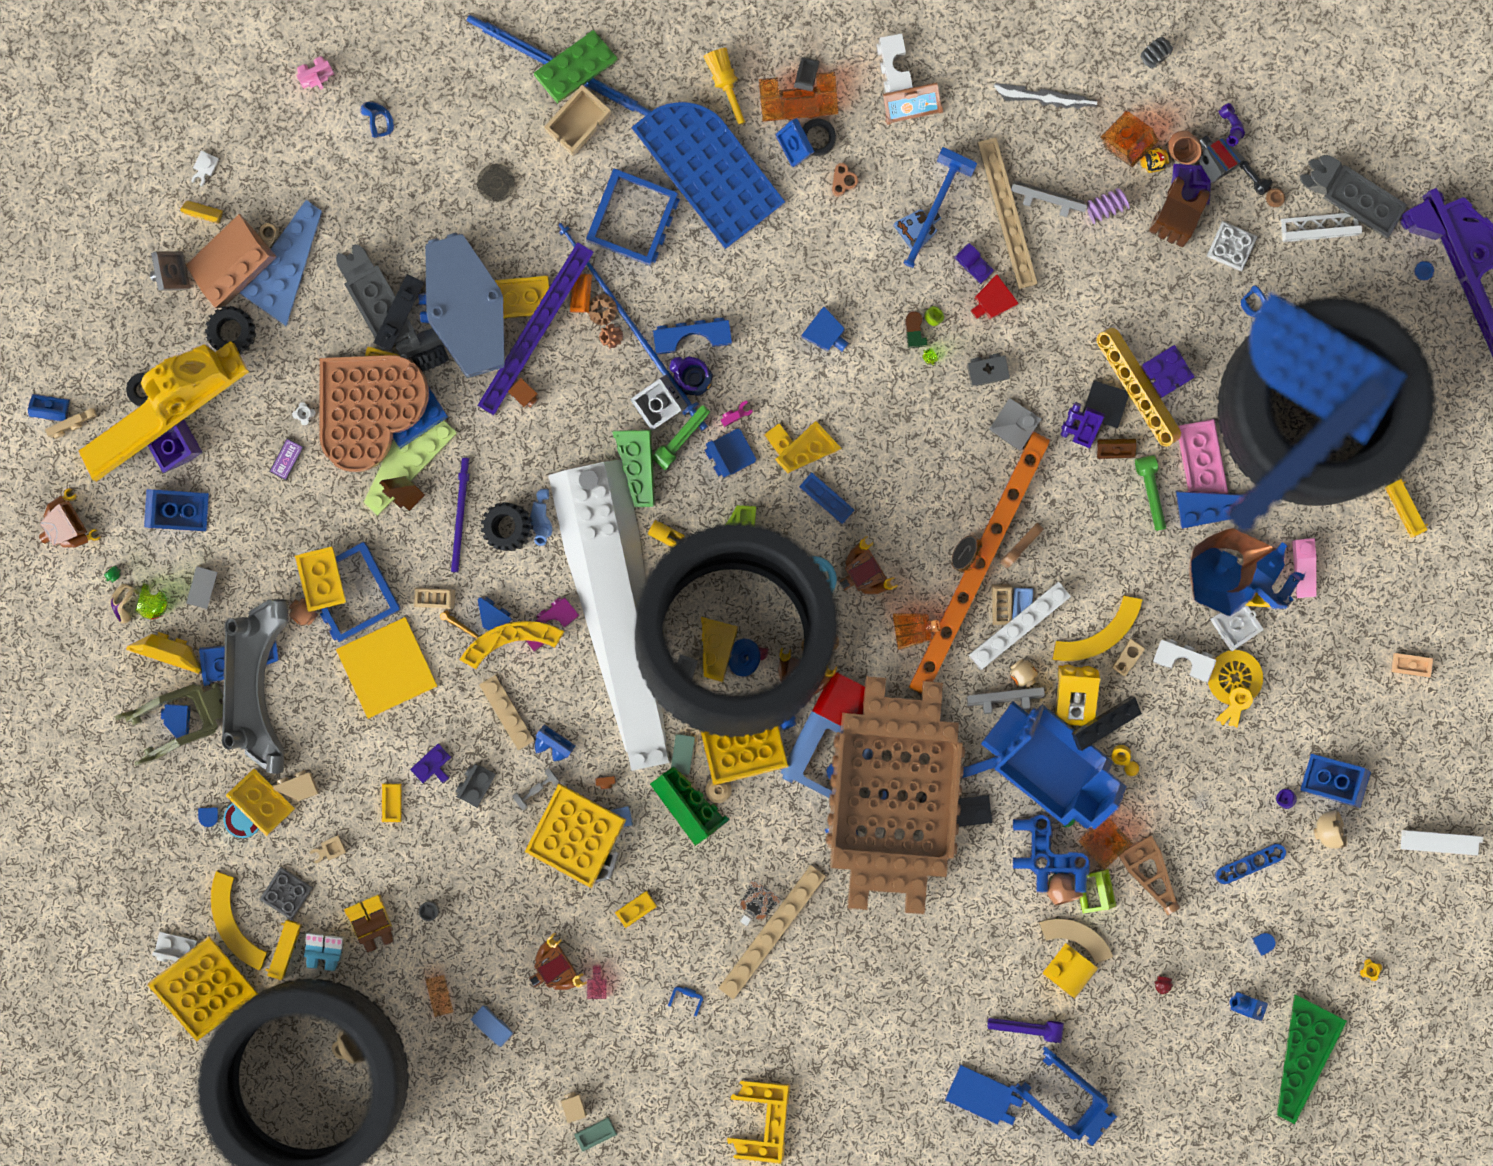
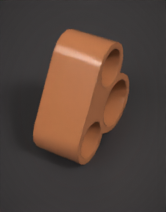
M844 163L836 165L832 185L833 195L840 197L845 193V190L855 189L858 183L857 176L852 172H848V167ZM843 167L845 172L839 173L838 168ZM846 177H853L855 183L852 186H847L844 183ZM835 187H842V191L837 192L835 190Z

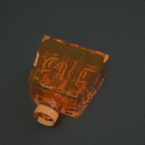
M927 613L893 614L898 650L908 649L931 641V632L940 631L939 621H929Z

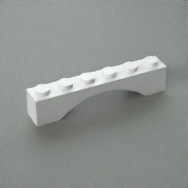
M1057 582L968 656L982 670L1071 596L1060 582Z

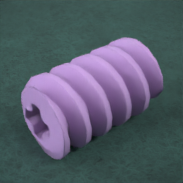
M1119 188L1115 189V194L1109 191L1108 197L1102 194L1101 200L1095 197L1094 203L1091 200L1087 201V211L1093 224H1095V218L1102 221L1103 214L1109 218L1110 211L1116 215L1117 208L1123 212L1124 205L1128 209L1130 207L1125 194Z

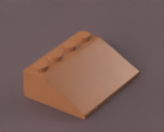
M238 214L186 264V267L215 308H222L234 299L277 256L243 216Z

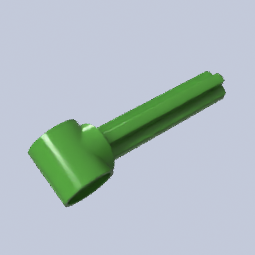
M704 405L700 406L667 446L662 445L653 454V460L666 471L668 466L676 460L675 453L710 414L709 409Z
M1155 455L1135 459L1137 474L1144 478L1154 528L1156 531L1164 530L1166 525L1154 473L1158 472Z

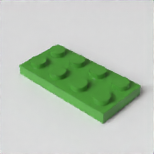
M593 30L535 71L534 76L558 104L578 90L581 85H585L617 62V57Z

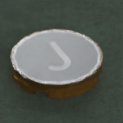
M972 535L966 536L957 544L952 555V566L955 570L965 573L966 570L970 571L976 566L982 553L980 552V547L982 548L980 539Z

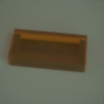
M445 975L426 979L434 1017L453 1013Z

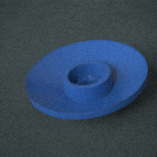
M743 638L737 640L733 645L729 667L735 675L747 677L753 674L759 666L760 650L757 644L750 639Z

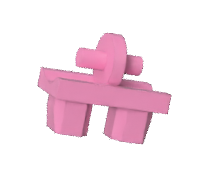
M322 56L313 61L315 67L311 69L305 64L297 67L298 75L296 76L303 89L318 85L321 90L324 88L322 83L327 81L328 77L334 75L330 64Z

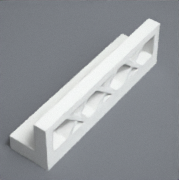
M1347 213L1281 219L1283 242L1357 236L1362 233V227L1354 217V226L1345 227L1342 225L1341 222L1346 217H1352ZM1326 219H1332L1337 223L1334 228L1322 226ZM1307 221H1313L1318 225L1315 230H1306L1303 226ZM1293 222L1299 227L1297 231L1286 232V223Z
M1402 830L1400 849L1478 855L1479 842L1483 843V837Z

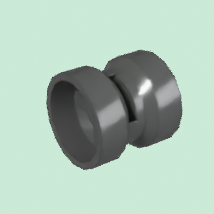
M427 901L419 908V916L424 921H432L439 914V907L433 901Z

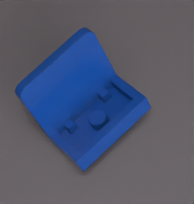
M735 429L715 441L706 443L707 448L704 449L709 460L713 458L716 464L713 468L718 477L722 475L723 479L756 462V457L740 429Z

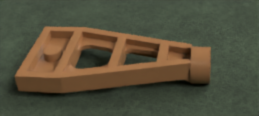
M1151 835L1118 854L1130 875L1163 907L1167 915L1180 909L1173 893L1162 853ZM1148 859L1154 860L1157 868L1156 875L1151 878L1145 877L1139 871V865ZM1158 878L1163 880L1166 891L1162 894H1157L1151 886V883ZM1168 901H1172L1171 904H1169L1168 906H1166V904H1167Z

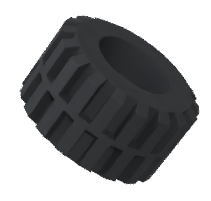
M224 306L220 310L216 309L215 314H211L209 316L210 320L206 321L207 329H205V333L207 334V341L216 350L229 343L224 341L220 335L222 325L229 320H235L241 326L240 336L232 341L240 355L243 354V351H248L250 349L249 346L255 342L253 339L256 337V326L253 323V319L240 308Z
M502 502V504L497 503L494 504L495 507L488 508L489 512H485L483 515L486 517L485 520H481V524H484L481 532L485 533L483 538L488 540L487 544L498 550L516 551V549H521L523 544L529 542L527 538L532 536L530 533V529L533 530V525H530L532 518L528 517V511L523 510L522 506ZM509 515L515 522V530L510 537L504 538L499 532V524L504 517Z

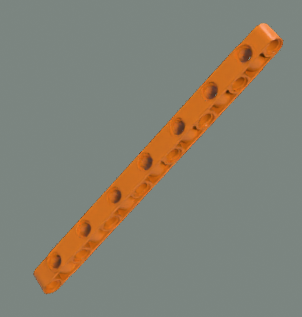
M1034 431L1031 434L977 545L975 555L968 564L939 623L940 629L935 631L909 685L910 689L922 694L923 681H934L1051 439ZM1027 455L1034 457L1035 463L1033 465L1026 464L1025 457ZM1014 489L1018 492L1016 500L1009 498V490ZM993 524L1001 526L1000 534L992 532L991 527ZM977 558H981L985 562L982 569L975 566L974 562ZM959 593L967 594L968 601L966 603L959 602ZM943 627L950 628V637L945 638L941 635ZM927 661H931L935 666L932 672H927L924 669V664Z

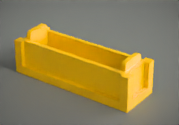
M1400 479L1385 486V489L1409 536L1412 538L1427 531L1426 526H1428V523L1424 524L1404 486L1406 481Z
M288 919L285 920V923L281 922V925L284 927L270 968L265 969V971H268L267 976L278 980H283L302 927V924Z

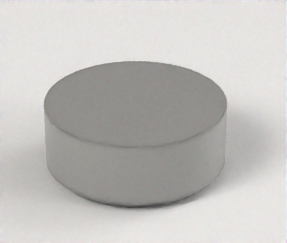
M591 470L583 471L579 476V483L584 489L591 490L597 486L598 476Z

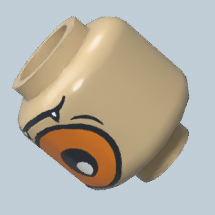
M1022 658L1010 667L1012 670H1010L1009 674L1018 687L1025 685L1028 688L1036 682L1034 678L1037 677L1038 671L1030 660L1024 661Z

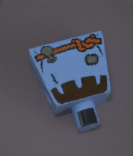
M922 209L896 221L893 225L911 250L928 216ZM937 213L922 247L937 233L934 224L942 219L939 213Z

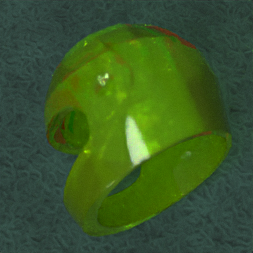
M143 583L135 611L146 619H158L167 611V597L161 590L156 595H152L149 592V584Z

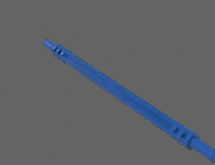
M470 14L466 20L482 29V32L543 64L555 58L488 21L485 23ZM595 78L584 85L633 112L637 111L644 116L651 112L650 109L638 104L639 101Z

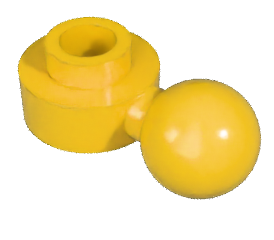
M1125 745L1114 747L1111 756L1113 762L1117 765H1124V771L1128 776L1137 775L1139 765L1134 761H1130L1131 750Z

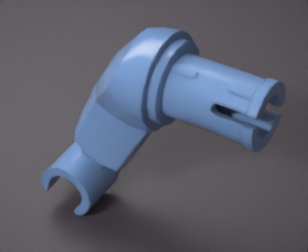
M541 489L537 492L538 501H534L530 515L532 518L530 523L533 525V530L536 533L534 542L539 546L545 545L547 538L552 534V524L546 516V503H543V500L549 499L548 489Z

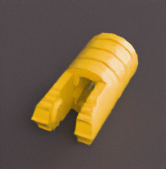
M656 519L647 535L670 547L678 542L669 538L668 535L678 540L685 538L684 534Z

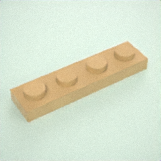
M494 675L479 684L517 750L519 751L534 742V738L497 676Z

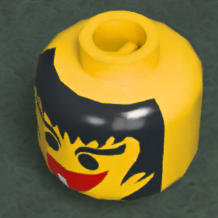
M1160 146L1145 149L1142 154L1143 157L1139 158L1142 169L1145 168L1148 173L1165 170L1166 165L1169 164L1166 149L1163 150Z

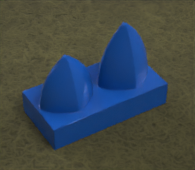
M545 724L535 736L537 737L535 752L542 753L552 747L553 761H561L567 758L576 747V745Z

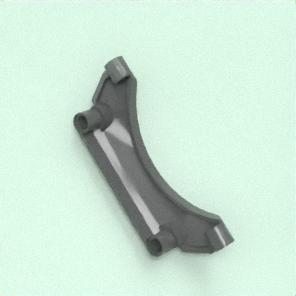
M269 599L250 610L249 617L229 618L225 622L222 745L227 750L245 749V754L263 769H266L267 773L273 774L284 772V747L270 722L265 701L264 679L272 645L280 632L288 624L289 600Z

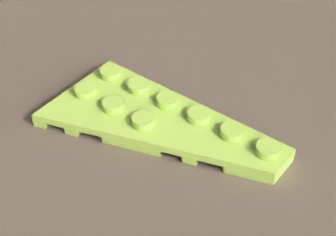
M443 420L403 448H399L393 439L391 448L381 464L364 503L378 516L395 499L394 497L389 499L382 492L384 488L379 482L403 476L412 481L457 432Z

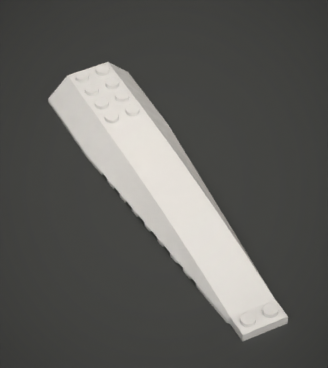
M614 460L568 469L548 476L566 557L625 751L628 753L631 771L666 764L669 763L665 746L666 734L662 706L659 705L658 699L653 697L647 688L646 681L642 678L638 661L636 660L635 624L640 594L645 585V573L640 535L627 476L622 467V460ZM591 470L597 474L598 484L595 488L587 490L581 487L579 476L583 471Z

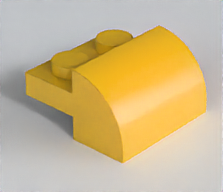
M1065 943L1042 974L1075 999L1098 968Z

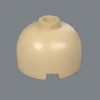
M1336 809L1323 813L1317 820V828L1314 829L1316 840L1320 839L1322 845L1331 849L1347 847V836H1344V823L1340 812H1337Z

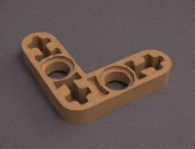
M1037 522L999 563L1006 569L1009 568L1044 528Z

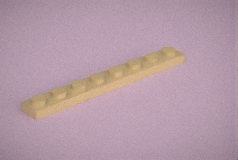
M997 138L980 141L977 143L1018 290L1037 285Z
M812 865L808 867L718 989L733 1000L825 879L826 876Z

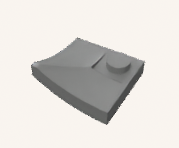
M1009 398L989 430L1021 451L1041 421V418Z

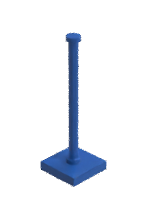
M942 147L936 162L950 169L908 258L903 262V264L911 268L915 266L914 261L956 172L971 177L977 165V162L945 147Z

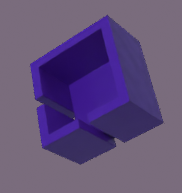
M1175 345L1141 365L1148 379L1152 380L1154 378L1156 380L1152 385L1160 398L1195 378Z

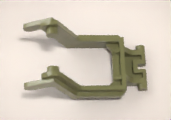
M192 684L161 695L133 711L116 715V720L125 719L126 722H132L133 726L142 723L140 717L166 703L187 696L193 699L203 722L202 728L198 731L176 738L156 750L153 747L145 749V756L134 762L135 765L139 766L153 762L183 745L213 735L218 728L216 720L223 718V704L219 702L223 699V694L219 684L211 685L212 689L203 692L201 685Z

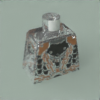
M751 878L739 904V907L744 910L739 921L747 927L754 918L762 922L781 902L782 898Z

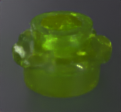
M930 347L927 350H923L922 358L928 365L930 363L935 365L939 358Z

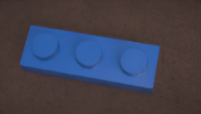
M812 472L799 486L800 489L841 524L855 511Z

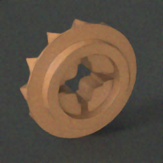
M600 294L591 298L589 313L587 314L594 323L606 325L611 323L616 317L617 306L610 296ZM600 304L602 307L609 308L603 311V315L600 312H595V310L600 308Z

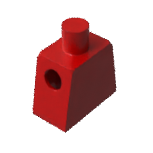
M995 275L975 296L974 299L978 305L970 311L976 319L986 313L991 320L1015 308L1019 303L1000 277Z

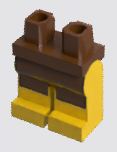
M380 894L344 909L359 944H363L367 953L378 949L374 939L379 936L384 946L394 942L392 933L394 929Z

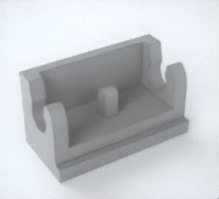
M196 566L186 604L205 609L208 608L217 572Z

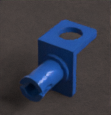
M1236 992L1235 996L1229 1001L1232 1011L1259 1021L1263 1020L1268 1006L1266 1002ZM1261 1006V1007H1262L1261 1012H1260L1259 1015H1257V1011H1258L1259 1007Z

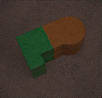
M916 311L907 314L905 319L908 348L927 347L928 345L927 337L921 338L920 325L922 323V316Z

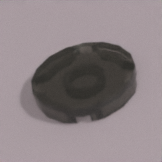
M492 164L481 170L477 178V187L479 193L488 201L501 202L512 195L515 189V179L513 173L502 164Z

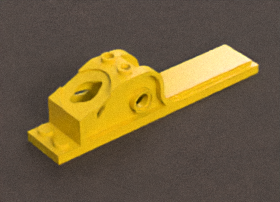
M230 341L216 352L206 344H203L181 355L167 358L148 371L141 381V385L148 396L146 402L78 451L92 480L97 482L249 373L235 344Z

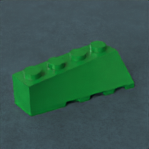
M674 766L650 783L653 790L695 846L730 820L726 815L722 817L717 811L718 808L713 803L710 805L703 798L704 794L694 790L691 787V782Z

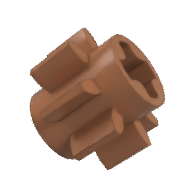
M609 324L605 328H601L602 331L599 338L603 346L608 345L610 349L616 348L617 345L621 344L623 332L620 327H614V324Z

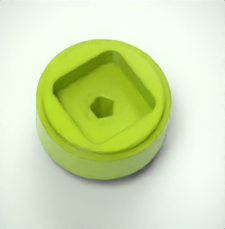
M931 306L925 311L924 318L929 325L938 326L944 320V314L940 308Z

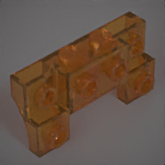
M835 72L816 73L817 86L813 88V92L799 88L779 90L778 77L759 79L762 122L839 114Z

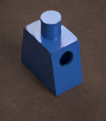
M825 307L820 310L801 335L803 339L827 352L833 345L843 352L849 344L841 337L845 331L844 327Z

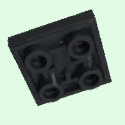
M1093 380L1083 413L1087 407L1102 412L1105 416L1101 424L1118 429L1129 394L1125 390Z

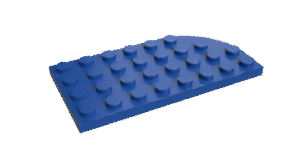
M687 102L665 104L651 111L631 127L724 249L732 245L785 203L784 199L723 120L716 113L703 106Z
M1272 292L1269 293L1252 322L1249 337L1250 352L1253 363L1261 377L1270 386L1323 419L1370 374L1389 392L1387 395L1388 400L1383 405H1377L1372 409L1373 414L1366 420L1362 419L1357 424L1359 427L1352 434H1349L1365 443L1406 375Z

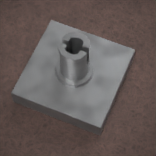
M155 251L151 253L154 271L150 272V277L152 281L157 282L158 291L191 289L183 251Z

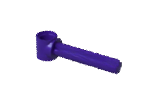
M989 1018L987 1028L990 1030L1044 1036L1047 1042L1062 1043L1064 1023L1047 1021L1045 1025Z

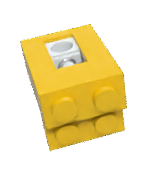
M1068 664L1058 666L1059 681L1055 715L1068 725L1083 726L1095 719L1100 682L1099 670L1091 666L1074 667ZM1081 693H1082V694L1084 693V699H1083V700L1081 699V696H1082ZM1074 707L1080 708L1079 710H1076V711L1072 710V708H1074Z

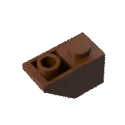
M406 476L385 479L379 482L384 488L382 492L389 499L394 497L393 502L399 508L404 506L408 511L425 496Z

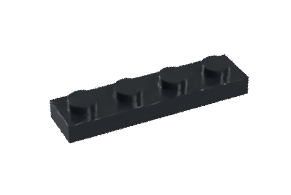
M1130 696L1072 732L1071 734L1077 749L1083 751L1141 715L1142 713L1136 698Z

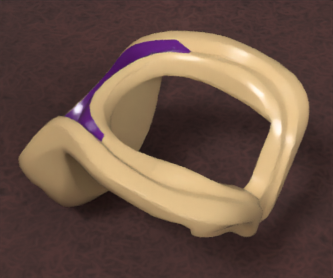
M128 584L120 585L110 599L111 609L119 623H128L131 620L130 613L122 607L132 596L133 592L139 595V592ZM125 587L128 588L129 591L125 598L117 604L116 600Z

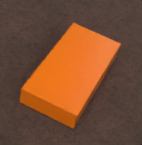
M580 274L572 287L570 312L589 313L591 274Z

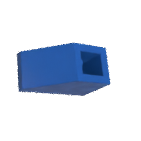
M479 597L478 605L483 628L489 631L513 620L509 617L511 615L510 612L502 607L500 610L494 607V601L488 597L484 599Z

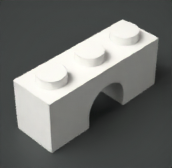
M902 34L879 38V44H876L878 55H882L883 62L880 63L881 73L886 75L887 81H884L885 92L890 93L913 88L910 71L899 72L893 67L892 63L895 58L905 56L906 51Z
M1168 638L1166 641L1161 640L1153 660L1154 663L1172 669L1177 659L1187 658L1192 663L1190 676L1207 683L1216 664L1213 655L1203 652L1201 655L1195 652V648L1187 645L1182 648L1177 646L1176 641Z

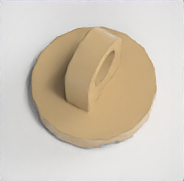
M341 1030L337 1041L332 1045L333 1054L338 1059H345L352 1064L365 1061L358 1045L345 1031Z

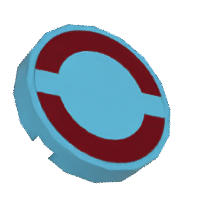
M234 803L228 806L223 820L225 828L230 834L239 838H247L258 832L259 828Z

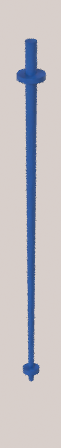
M559 223L561 228L560 235L565 234L573 247H575L576 243L568 233L570 230L569 226L564 227L562 223ZM588 261L586 265L605 293L615 301L617 310L662 375H667L688 405L682 412L685 416L690 413L693 416L697 411L695 408L700 404L698 402L693 404L690 402ZM705 421L699 425L702 431L708 427Z

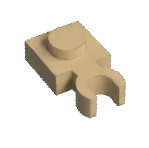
M339 835L320 843L323 849L316 848L310 851V854L315 852L319 854V859L315 860L314 863H320L325 856L329 861L347 853Z

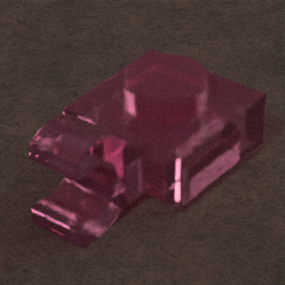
M593 965V979H587V999H607V979H601V965Z

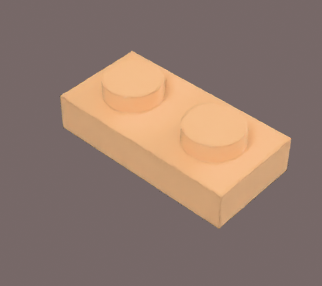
M1394 653L1391 672L1430 678L1433 658Z

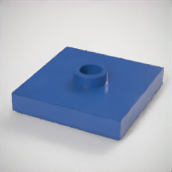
M797 118L791 120L775 134L792 168L801 164L814 153Z

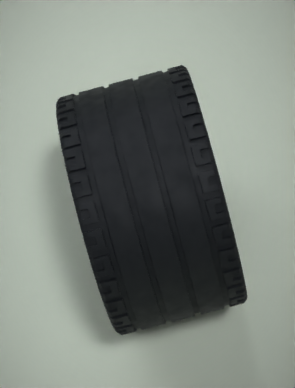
M726 523L721 526V524H717L713 527H705V530L702 531L697 530L695 533L687 535L684 540L680 539L678 543L674 546L672 545L669 551L665 552L655 563V568L651 569L650 574L646 578L639 598L634 636L635 653L643 680L646 681L647 688L652 696L658 699L659 705L666 712L672 713V717L677 718L683 724L687 723L690 725V728H695L703 733L704 731L709 732L710 735L744 737L747 734L752 736L764 733L767 729L772 730L782 725L785 720L788 721L799 713L800 709L804 708L820 686L833 657L837 643L839 621L837 620V602L833 598L834 591H832L830 581L826 580L827 575L822 571L819 563L816 564L815 558L805 548L802 549L798 542H794L788 536H783L779 531L775 532L768 527L767 529L762 528L761 525ZM721 570H743L767 578L787 594L798 611L804 634L802 658L788 676L765 690L738 695L709 689L685 673L674 659L668 646L664 619L675 597L697 578Z
M312 978L298 979L264 990L238 1006L220 1023L213 1032L214 1035L210 1037L203 1051L205 1054L200 1060L199 1076L196 1079V1094H198L196 1100L199 1107L198 1112L202 1116L201 1123L205 1127V1133L209 1134L210 1142L216 1147V1151L222 1154L221 1157L230 1163V1166H363L372 1158L396 1127L402 1115V1109H404L408 1094L406 1092L409 1088V1072H407L409 1066L407 1054L403 1050L404 1044L400 1038L401 1036L396 1032V1027L391 1022L389 1016L386 1017L385 1011L376 1002H371L367 995L365 996L358 990L354 991L352 987L339 982L332 983L333 981L312 980ZM288 1015L314 1016L333 1023L354 1040L367 1062L371 1079L369 1108L362 1125L355 1134L329 1147L302 1149L278 1142L257 1126L244 1105L240 1091L239 1072L242 1056L247 1044L254 1033L265 1022Z

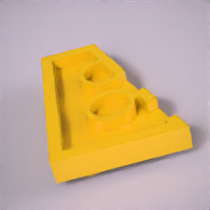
M701 617L704 677L724 682L738 626Z

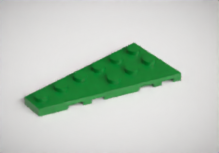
M1294 994L1276 1113L1277 1116L1293 1124L1296 1123L1347 1022Z

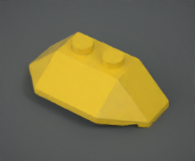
M158 632L157 635L150 634L128 645L126 648L128 651L202 674L201 665L192 647L186 645V640L176 638L174 641L168 639L169 635Z

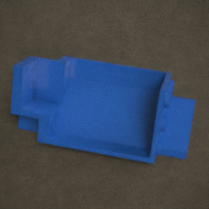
M1012 701L981 743L997 756L995 759L997 763L994 769L1063 825L1066 826L1072 819H1075L1086 829L1090 826L1096 829L1119 808L1127 787L1109 772L1113 761L1094 745L1089 746L1083 751L1078 750L1071 734L1075 730L1043 704L1038 709L1034 708L1030 713H1027Z

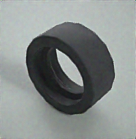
M812 119L805 123L802 128L806 136L811 128L816 126L823 127L829 134V142L823 148H813L814 153L811 155H826L835 145V129L825 119Z

